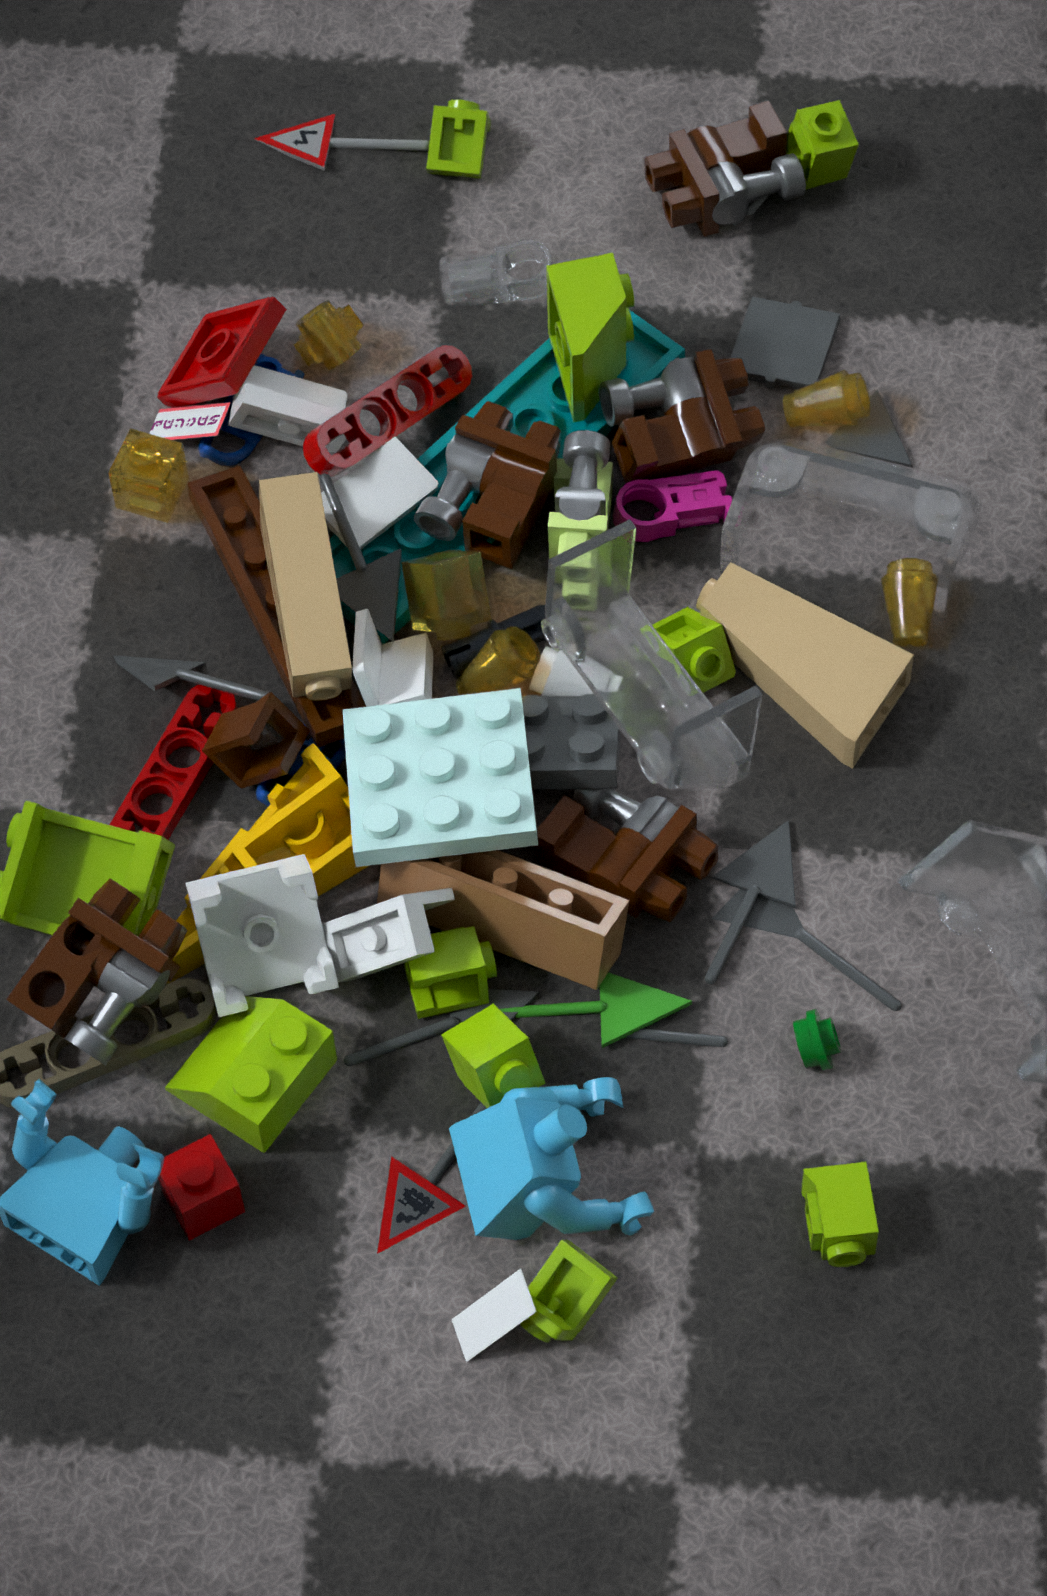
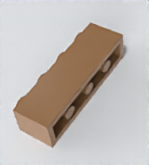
M494 850L381 864L377 904L403 894L452 888L454 901L425 911L428 925L443 931L474 926L479 943L489 941L492 950L592 989H598L621 954L629 900L510 854Z

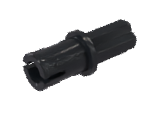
M540 604L499 623L491 619L487 621L486 628L450 644L442 645L441 649L448 667H453L451 672L455 680H459L463 676L503 659L504 663L511 662L512 654L555 636L558 632L557 623L552 611L546 605Z

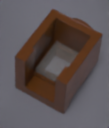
M269 692L255 703L221 714L202 752L239 788L243 789L288 774L310 730L272 692Z

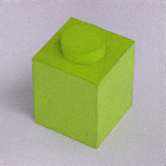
M494 1004L441 1034L458 1077L486 1108L500 1103L505 1093L513 1088L540 1087L545 1084L529 1038Z

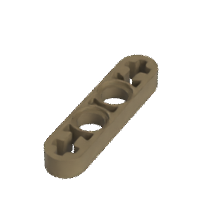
M179 979L166 984L159 994V998L151 1005L134 1007L121 1024L130 1020L141 1021L148 1026V1034L139 1043L127 1045L117 1041L115 1031L110 1039L117 1044V1049L106 1066L92 1056L81 1067L66 1068L57 1061L58 1055L64 1047L72 1043L54 1031L47 1032L0 1053V1103L6 1107H12L11 1102L16 1097L21 1096L26 1099L33 1091L34 1082L38 1079L58 1094L200 1036L210 1029L215 1022L217 1014L211 989L207 984L198 979ZM189 997L193 1004H199L197 1005L198 1015L188 1019L184 1012H178L180 1010L179 1000ZM157 1007L161 1008L162 1017H165L168 1028L162 1032H159L156 1015L152 1011V1009ZM94 1014L79 1020H82L89 1024ZM44 1053L46 1054L49 1069L54 1075L45 1079L37 1057ZM18 1067L23 1074L28 1073L25 1075L26 1085L15 1089L11 1082H6L9 1069Z

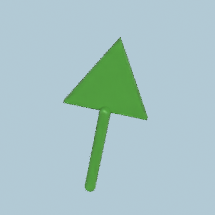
M608 973L600 984V1001L526 1005L524 1007L502 1008L500 1010L502 1012H518L515 1018L601 1013L602 1048L692 1005V1001Z

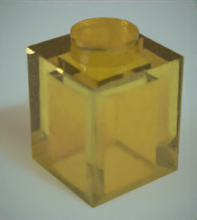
M446 550L401 562L413 630L435 632L437 640L441 641L454 640L471 635L470 626L492 620L480 552Z

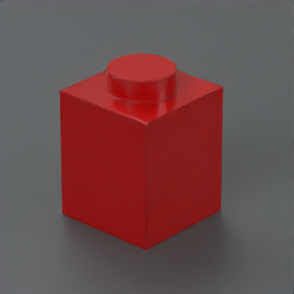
M211 1134L164 1157L163 1167L158 1178L161 1191L189 1241L245 1212L239 1183Z

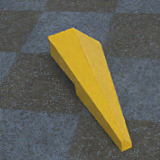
M314 743L308 746L301 754L304 763L285 787L277 783L267 797L270 805L250 830L246 831L241 828L200 879L305 854L313 873L317 894L320 896L368 867H356L348 786ZM188 894L184 897L187 907L175 920L187 929V933L178 952L172 959L180 966V969L171 982L205 964Z

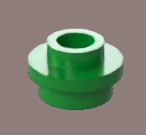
M817 1009L806 1011V1018L793 1021L795 1038L804 1066L808 1069L820 1065L823 1071L832 1069L831 1056L841 1053L834 1022L831 1017L821 1020Z

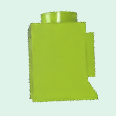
M840 100L798 109L794 121L790 124L787 133L786 155L793 153L800 161L805 177L806 189L847 178L859 144Z
M474 926L460 927L431 934L435 952L404 963L418 1019L488 1004L487 978L497 977L491 944L489 941L479 943Z
M867 1162L803 1169L801 1194L806 1199L805 1216L811 1251L820 1250L822 1260H828L829 1265L833 1267L854 1266L862 1263L866 1259V1255L875 1254L879 1231Z

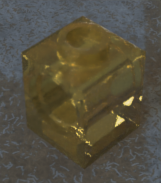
M131 428L108 472L116 508L166 523L169 522L189 480L183 443Z

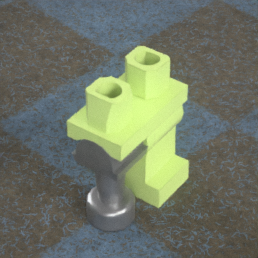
M590 430L575 431L566 436L563 452L564 459L557 458V473L554 476L555 512H549L548 520L550 578H559L558 602L562 604L592 605L595 581L607 582L608 530L613 490V462H608L610 453L609 439L601 433Z

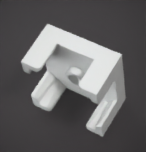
M305 854L186 883L206 971L219 1017L246 1011L248 1005L245 996L300 982L305 983L308 994L339 988L316 901L318 900V894L313 873Z

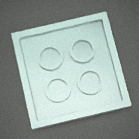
M521 688L343 709L352 847L356 867L538 845Z

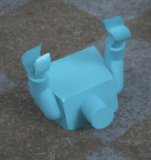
M603 1077L589 1080L583 1084V1089H579L575 1084L513 1088L505 1093L500 1103L455 1123L449 1128L476 1236L511 1240L530 1237L543 1222L564 1234L608 1230L612 1224L619 1223L625 1235H633L642 1227L637 1218L650 1217L654 1213L651 1201L645 1191L632 1195L620 1202L609 1203L606 1199L581 1201L571 1194L579 1186L581 1179L573 1144L586 1135L587 1123L579 1110H586L591 1117L603 1115L605 1101L612 1102L623 1108L621 1088L615 1078Z
M38 1079L34 1082V1089L26 1099L18 1096L11 1102L12 1107L21 1114L17 1120L12 1152L14 1158L27 1172L1 1195L0 1217L4 1226L100 1286L107 1276L127 1235L140 1232L150 1221L153 1186L160 1176L164 1156L161 1153L146 1148L138 1137L119 1126L114 1128L98 1150L72 1135L66 1136L56 1143L47 1136L49 1122L46 1117V1111L57 1097V1094L43 1081ZM140 1157V1163L138 1167L134 1168L133 1165Z

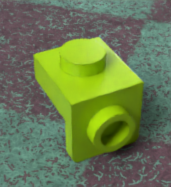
M561 1239L528 1287L537 1312L520 1323V1325L531 1335L546 1343H549L552 1338L555 1340H573L584 1328L618 1277L570 1240Z

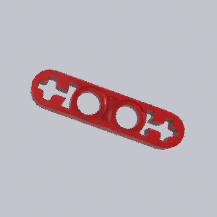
M449 345L437 347L310 431L303 443V453L307 464L314 472L320 475L328 474L330 477L336 476L352 467L392 438L398 436L463 392L470 385L472 379V369L468 358L461 350ZM444 367L449 377L433 387L428 377ZM399 385L410 388L417 400L416 411H411L400 403L397 394ZM361 409L368 410L376 416L380 424L379 436H373L363 428L360 422ZM344 434L349 444L331 455L326 445Z
M199 684L186 694L109 825L136 832L135 822L143 828L142 831L160 835L169 840L213 764V761L202 752V749L221 714L212 712L203 725L204 736L197 731L202 722L199 706L210 707L214 701L220 702L222 714L235 710L237 706L234 694ZM180 747H191L200 753L199 760L188 768H177L168 762L169 755ZM152 794H166L173 800L169 810L161 815H149L140 809L143 800Z

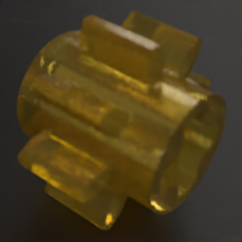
M327 300L314 307L295 324L302 334L298 336L299 340L293 346L308 366L314 362L318 364L322 361L325 367L331 370L352 357L362 346L356 336L359 334L358 330L364 325L349 304L342 309L340 307L335 309L331 302Z

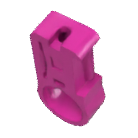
M720 471L653 480L637 479L626 483L620 488L615 501L613 523L618 532L626 538L636 542H649L662 537L675 536L676 528L718 523L719 519H722L724 525H727L731 520L734 504L730 495L725 496L727 482L724 474ZM635 500H642L652 503L660 511L654 513L655 520L640 521L627 514L623 506Z

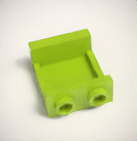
M25 801L22 813H16L13 816L7 832L6 843L7 847L11 848L5 870H0V921L53 935L61 923L70 915L68 912L77 898L88 904L93 895L111 878L141 899L123 925L124 928L139 936L158 907L175 844L160 835L139 830V833L47 809L38 803Z

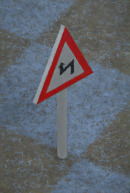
M335 114L254 138L291 158L323 171L326 168L330 147L369 150H429V141L332 138Z

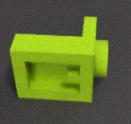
M467 100L448 101V107L434 105L426 166L428 174L481 179L487 132H490L491 127L488 111L480 110L478 103Z
M689 607L639 631L645 651L674 667L681 693L690 699L735 676L736 671L722 624L701 616L699 612Z

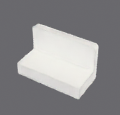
M254 365L238 393L233 395L228 426L303 446L305 437L310 431L346 408L348 395L345 391ZM344 434L326 445L328 452L336 453L346 441Z
M394 437L333 483L360 550H362L420 505L424 499L433 495L437 491L438 481ZM323 491L321 496L328 534L333 532L346 546Z
M369 610L356 611L352 670L366 707L432 699L433 649L427 633L394 641V643L382 644Z
M452 888L403 894L323 923L325 940L333 960L338 983L352 981L434 953L425 911L454 901Z

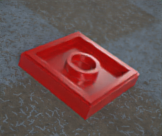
M273 296L205 314L160 388L157 398L164 405L176 408L237 394L287 309Z

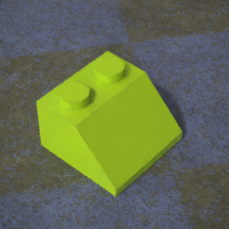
M613 253L546 266L548 335L573 423L584 421L599 402L600 383L616 379L626 366V342L634 341L633 322L628 309L635 305L633 287L628 273L619 275Z
M245 996L248 1009L243 1012L222 1016L166 1085L165 1090L265 1153L336 1063L337 1054L333 1030L283 999Z

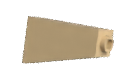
M313 472L259 480L260 527L292 696L306 695L310 700L334 698L342 690L351 689L352 665L318 473Z
M731 562L718 580L714 578L709 579L700 592L696 608L700 610L701 616L722 624L733 663L839 761L853 768L909 685L914 654Z

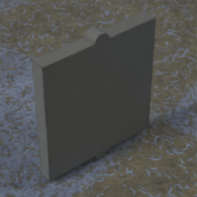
M752 296L730 359L741 358L748 375V380L765 383V386L769 389L781 386L816 393L840 323V314L804 307L799 301H793L791 304Z

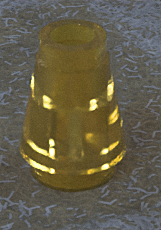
M842 370L798 389L794 393L785 394L783 397L784 413L790 427L857 425L859 418L870 415L869 392L865 379L860 372L849 374L846 370Z
M918 558L894 560L886 566V575L881 578L882 590L893 634V644L896 646H907L908 644L925 646L928 644V633L930 631L939 578L933 574V565L926 560Z
M510 626L505 630L494 631L465 669L462 676L456 680L458 693L466 695L508 690L531 678L534 675L535 666L540 662L541 658L536 643L526 632L518 627Z

